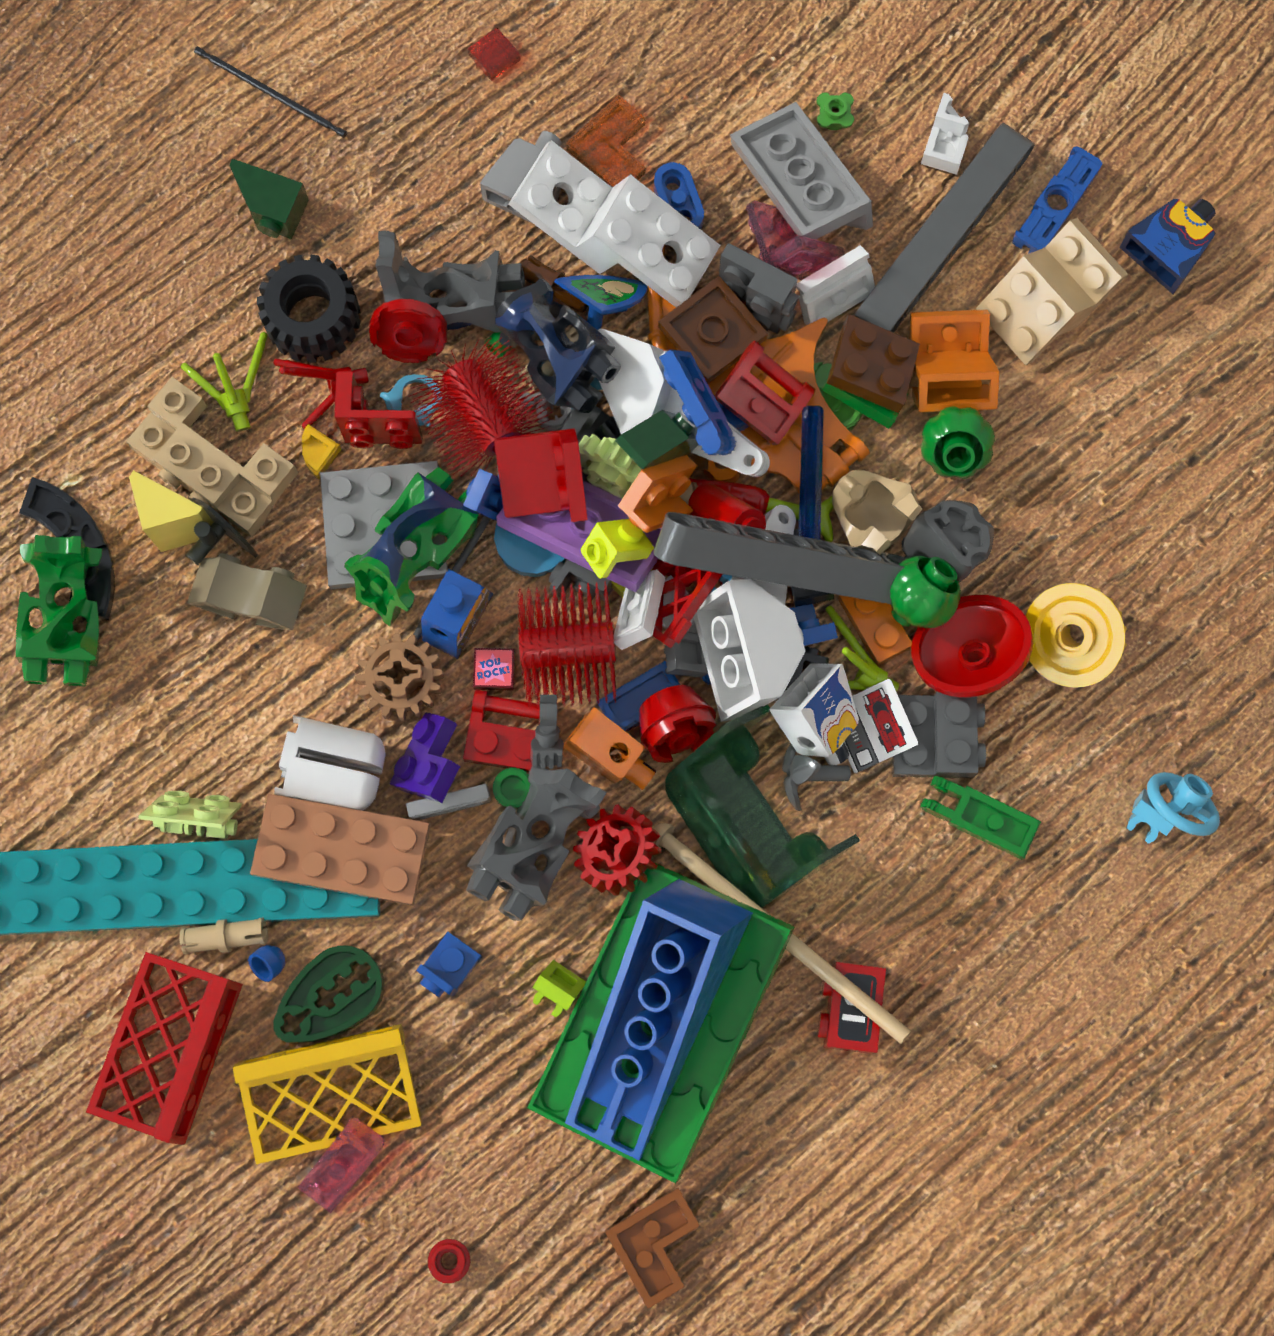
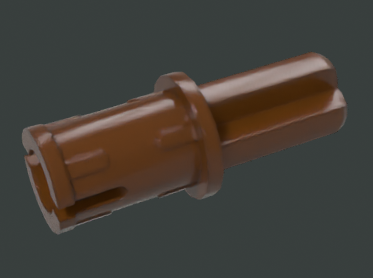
M532 255L528 256V260H524L522 268L526 281L534 284L539 278H543L550 284L554 297L577 312L583 313L588 308L587 304L554 283L555 279L565 277V272L562 270L557 272Z

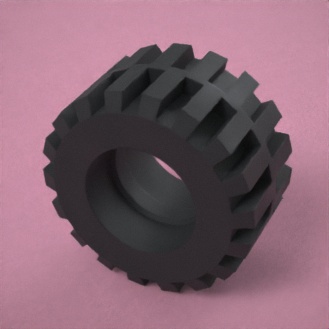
M311 254L309 260H304L303 255L294 256L295 262L289 264L285 259L279 262L280 269L277 272L271 268L266 274L269 282H261L259 287L262 296L257 297V306L260 310L258 314L273 345L276 344L278 350L284 355L289 352L293 360L300 362L303 356L306 357L308 363H317V357L323 356L325 361L332 359L331 353L337 350L341 354L346 350L344 342L349 341L352 343L356 337L354 329H359L361 320L358 315L361 313L360 306L351 280H348L346 272L341 267L337 269L335 263L327 258L322 263L319 255ZM318 296L330 301L326 312L316 320L298 322L289 318L294 305L304 298Z

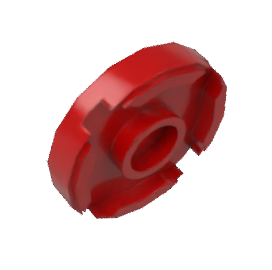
M414 299L392 300L383 303L374 310L370 319L369 336L371 343L374 347L377 345L381 348L382 354L392 360L403 363L424 362L428 360V356L436 353V356L440 354L447 343V322L440 311L428 303Z

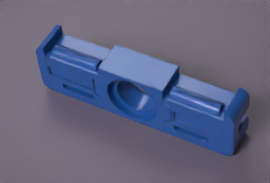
M1073 147L1068 160L1057 176H1053L1037 199L1031 214L1019 231L1016 230L1012 243L1020 249L1024 245L1030 248L1028 254L1045 248L1057 235L1097 176L1102 166V161L1081 147ZM1051 195H1060L1065 198L1067 207L1063 210L1052 209L1047 202V198Z

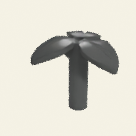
M791 743L786 750L782 771L787 773V777L783 782L788 800L797 811L802 810L798 796L799 785L807 781L850 780L851 771L848 765H820L808 756L795 755L796 750Z

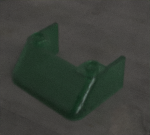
M768 704L727 722L669 772L665 779V790L669 799L717 872L761 908L784 895L860 842V839L855 834L828 849L822 839L811 832L801 833L792 839L748 774L758 764L760 757L758 745L748 730L770 712Z

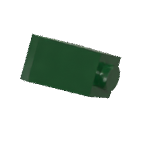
M232 159L229 166L258 230L272 238H278L280 235L292 239L309 201L303 183Z
M665 410L657 412L621 434L615 440L641 469H646L684 455L689 456L698 446L696 436L693 434L696 426L683 413L678 412L675 415Z

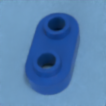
M676 162L660 166L654 176L655 194L680 214L691 219L690 222L701 229L704 222V209L690 171L684 165ZM670 183H675L679 188L669 190L666 186Z

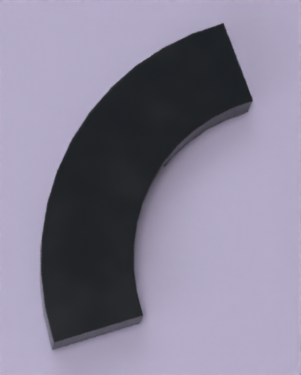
M32 477L19 514L41 524L58 538L81 536L86 547L102 549V559L99 565L89 567L87 570L85 589L87 600L95 601L98 604L99 618L109 621L115 593V574L111 553L103 533L94 519L73 497L46 481ZM71 590V595H70L69 602L71 601V598H72V590Z

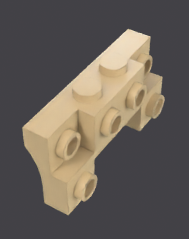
M171 377L148 404L147 407L151 412L127 439L126 443L133 451L161 470L158 476L169 486L177 490L181 485L191 492L188 496L190 500L194 497L203 501L250 537H253L264 524L278 498L297 476L298 471L295 465L263 443L244 467L190 428L206 409L207 405L200 396Z

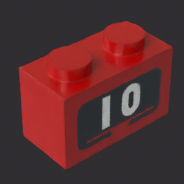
M835 962L832 965L882 1006L886 968ZM823 980L822 996H829L827 1013L820 1012L817 1037L824 1038L823 1048L876 1054L878 1052L880 1027Z

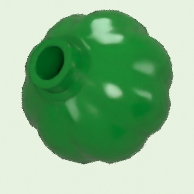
M946 407L938 415L930 418L924 425L921 455L924 461L931 465L934 472L941 477L967 479L974 476L978 470L985 468L991 461L995 433L991 424L976 409L970 407Z
M913 556L902 560L898 565L905 568L897 574L890 588L891 605L893 607L891 611L892 616L898 623L906 627L910 625L923 628L943 626L956 613L960 601L961 590L956 580L957 573L947 561L939 557Z

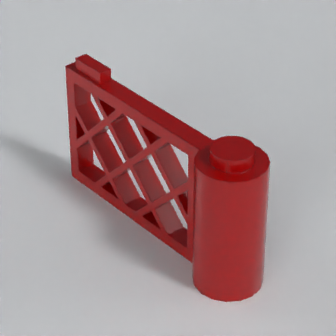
M711 483L702 484L697 487L689 498L688 505L693 510L690 515L760 529L766 528V519L760 510ZM659 559L652 570L657 569L665 577L668 571L675 567V578L664 582L658 616L652 636L669 648H672L675 642L679 644L692 626L691 619L723 574L693 569L686 573V567L669 564ZM697 581V586L692 594L686 596V585ZM675 590L674 602L663 606L664 594ZM674 614L673 621L663 634V618Z

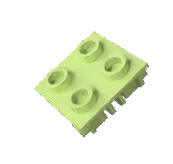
M167 791L139 815V819L153 821V826L160 828V831L165 833L182 834L184 832L185 835H191L194 825H196L197 836H203L206 829V837L227 839L228 835H236L238 821L231 818L242 807V803L229 802L230 798L223 795H208L205 799L190 798L189 793L184 791Z

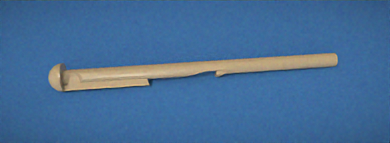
M660 823L653 827L660 834V837L652 843L656 844L659 848L667 849L675 859L709 887L736 899L738 902L768 914L687 846L678 841L672 835L675 829L673 825ZM792 933L786 946L788 952L900 1044L907 1039L912 1032L909 1028Z

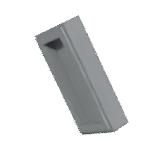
M482 784L447 793L443 803L425 798L406 803L409 818L418 821L490 803L491 796L487 784Z

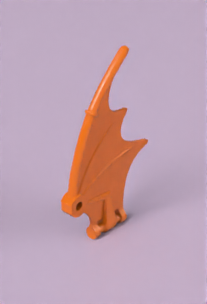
M666 245L663 246V250H662L663 256H665V246H666ZM648 286L647 304L650 332L647 338L655 347L665 351L677 350L658 327V321L676 307ZM825 317L781 337L766 339L760 344L764 347L763 352L801 383L806 381L816 389L814 395L778 445H772L751 427L741 431L745 437L769 456L770 465L767 472L786 478L810 505L821 497L819 493L826 486L832 487L840 478L849 473L848 467L855 461L861 462L870 454L864 442L853 435L836 417L816 383L814 354L816 345L828 323ZM738 361L708 383L713 395L716 394ZM754 365L749 372L787 403H790L792 395ZM841 440L847 449L838 455L830 448ZM755 458L752 459L751 466L754 464ZM711 460L708 461V470H703L704 475L710 480L735 483L739 479L740 474H742L728 467L719 469L715 466L717 463ZM809 466L817 473L810 481L801 475Z

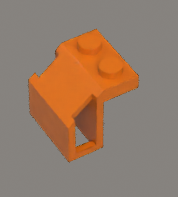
M988 310L910 312L909 339L920 343L914 366L919 379V387H911L912 397L919 412H939L946 407L952 406L958 408L970 407L976 410L998 409L999 370L988 352L990 313ZM981 380H990V383L982 384Z

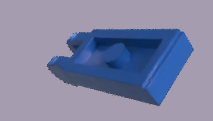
M667 351L659 357L665 368L663 371L664 377L668 384L674 390H677L684 403L682 410L686 418L698 428L696 441L699 446H702L701 450H704V453L708 455L732 454L731 452L735 451L734 447H736L735 442L737 441L732 436L733 432L726 421L727 419L691 352Z

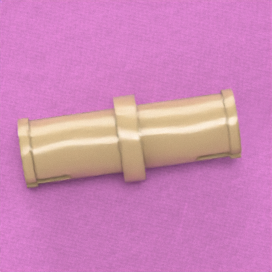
M263 917L227 923V919L218 920L216 925L181 928L179 936L180 945L186 944V946H182L181 950L185 955L219 949L221 953L230 952L232 947L266 944L268 941L267 927L262 928V926L266 925V921H264Z

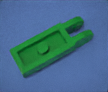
M934 776L931 786L938 792L958 798L959 801L955 809L952 810L935 800L925 798L920 805L922 810L939 819L949 821L948 825L1021 860L1025 858L1041 821L969 786L964 788L943 777Z

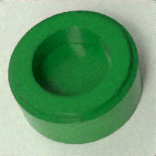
M507 768L501 771L493 782V794L497 802L504 808H507V806H512L515 809L521 807L529 792V775L519 768Z

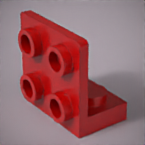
M353 372L336 373L334 417L345 443H350L355 448L363 449L371 448L374 444H389L397 449H408L413 447V444H422L423 435L415 411L369 410L368 400H364L363 386L357 385Z
M575 428L495 439V451L505 517L510 518L569 510L571 522L588 520L579 444Z

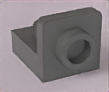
M569 560L565 563L559 562L549 577V582L552 583L550 585L551 594L553 596V593L557 591L558 600L561 599L562 591L566 592L572 582L575 583L573 588L577 592L579 591L578 585L580 583L581 592L586 598L587 583H589L592 600L596 596V582L601 600L605 601L604 581H606L608 597L613 591L611 580L607 578L600 579L596 573Z

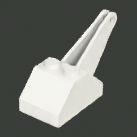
M602 328L598 330L615 346L611 355L621 366L620 371L609 383L600 382L621 434L661 410L674 413L675 415L678 412L684 414L682 410L684 403L677 390H674L666 381L663 373L665 368L659 359L667 350L665 351L651 344ZM729 422L727 423L733 432L732 436L737 441L735 442V451H732V454L708 455L704 453V450H701L702 446L699 445L692 451V453L752 477L764 475L770 465L767 453L751 442ZM696 427V429H695L694 432H693V434H694L695 436H696L697 430H698L697 427ZM753 458H755V462L751 466V461Z
M778 505L764 515L766 519L765 530L794 534L796 517L789 507ZM732 576L730 581H727L707 596L693 616L721 722L742 719L782 697L805 653L803 633L798 626L795 612L785 605L787 585Z

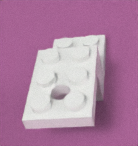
M552 140L545 145L508 204L597 273L601 274L619 263L675 307H678L690 298L721 246L631 174L614 187H611ZM554 187H560L565 190L568 195L567 205H561L556 202L553 197ZM664 245H669L675 250L677 254L675 264L668 262L664 258L662 252Z

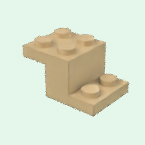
M1075 218L1070 220L1045 248L1024 255L978 305L976 310H988L990 313V326L1025 365H1028L1057 336L1079 327L1128 276V273L1079 219Z

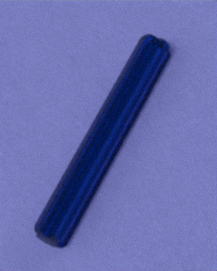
M805 406L802 409L799 536L820 540L824 410L821 406Z

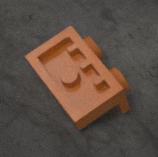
M687 455L642 469L618 507L629 517L630 522L646 533L661 528L665 515L668 512L690 515L693 511L692 508L680 496L690 486L691 480L689 477L698 465Z

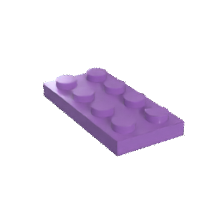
M583 481L588 520L571 522L569 510L507 518L504 515L503 508L496 519L497 526L594 572L581 553V548L597 522L629 519V517L618 507L622 500L621 498ZM661 528L648 533L644 532L654 546V549ZM654 549L647 559L616 563L607 579L637 592L658 560L653 553Z

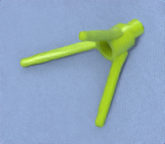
M262 332L259 336L243 389L233 388L219 353H215L213 359L225 389L223 394L187 363H182L181 369L226 411L227 418H232L236 432L251 428L247 413L250 412L248 403L251 399V390L268 337L265 332Z
M828 606L826 612L854 650L853 652L848 647H844L842 653L859 668L855 679L848 681L850 690L864 691L890 679L897 692L899 683L887 677L888 672L877 666L867 655L832 606Z

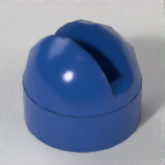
M265 945L249 956L248 962L251 970L259 979L270 982L283 970L285 955L280 948Z

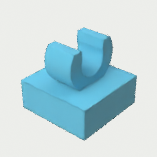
M1144 788L1134 801L1133 814L1129 818L1127 829L1132 831L1136 824L1140 822L1147 823L1151 830L1147 833L1145 841L1151 843L1157 838L1159 831L1167 836L1174 826L1158 813L1148 797L1147 790Z

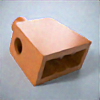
M595 707L585 714L564 743V748L614 784L625 777L643 790L656 773L654 768L639 758L645 747ZM611 748H615L620 752V763H616L611 759Z

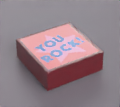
M474 648V690L514 691L515 649Z

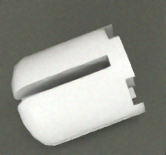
M293 715V723L298 724L296 733L287 732L279 763L280 770L282 771L281 777L285 778L283 789L275 787L274 794L361 811L369 807L376 798L380 778L364 772L382 774L386 756L382 740L373 733Z

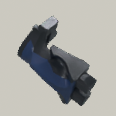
M539 278L536 283L512 293L497 311L495 324L501 331L499 342L504 344V346H512V348H515L518 344L530 359L527 371L546 400L554 406L571 407L581 413H590L599 401V396L589 388L591 382L596 377L601 383H609L621 369V366L611 355L615 346L586 320L566 306L561 300L554 297L550 284L543 278ZM569 325H572L578 332V340L575 342L570 341L566 335V328ZM535 340L542 341L543 346H538ZM547 361L553 367L554 373L552 376L543 373L542 366Z

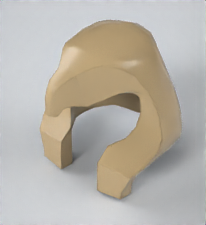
M865 470L850 471L840 478L832 493L833 507L850 545L874 550L879 555L901 538L911 522L922 510L917 495L910 484L892 480Z

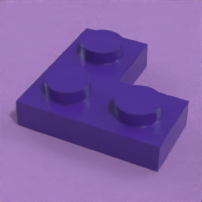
M425 712L423 718L415 725L412 732V740L404 755L397 761L394 775L389 784L401 791L443 803L460 768L458 764L442 757L457 723L444 716Z

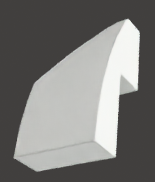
M943 93L921 164L957 175L969 138L966 134L969 122L965 116L960 117L952 107L953 99L951 96Z

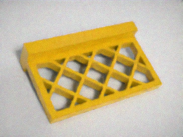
M402 1024L250 1058L236 1063L232 1068L236 1084L239 1083L256 1164L422 1126L404 1043L405 1035ZM397 1054L401 1071L393 1084L371 1071L380 1057ZM373 1059L368 1068L358 1063ZM350 1065L363 1074L352 1093L347 1092L330 1081L338 1067ZM331 1069L330 1073L326 1078L321 1074L317 1073L320 1071ZM308 1074L322 1083L311 1103L289 1090L298 1076ZM367 1077L388 1089L377 1109L355 1097ZM291 1078L285 1087L276 1082ZM401 1078L403 1079L405 1092L396 1087ZM267 1084L281 1093L269 1113L254 1104L251 1087ZM326 1086L347 1099L336 1119L314 1106ZM394 1093L408 1102L411 1118L393 1121L380 1111L391 1094ZM285 1096L306 1109L295 1128L273 1116ZM351 1102L372 1115L364 1129L353 1131L339 1122ZM310 1112L331 1125L322 1139L311 1140L298 1131ZM256 1114L264 1118L260 1127ZM376 1118L385 1123L371 1127ZM268 1122L290 1135L282 1148L264 1152L261 1133ZM335 1128L343 1132V1134L330 1136ZM293 1138H296L297 1140L302 1142L300 1144L289 1146Z

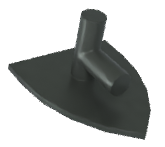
M194 497L190 500L203 507L213 521L211 526L204 521L198 522L195 525L194 532L199 540L186 554L192 562L199 565L224 534L255 558L258 556L248 541L211 506Z

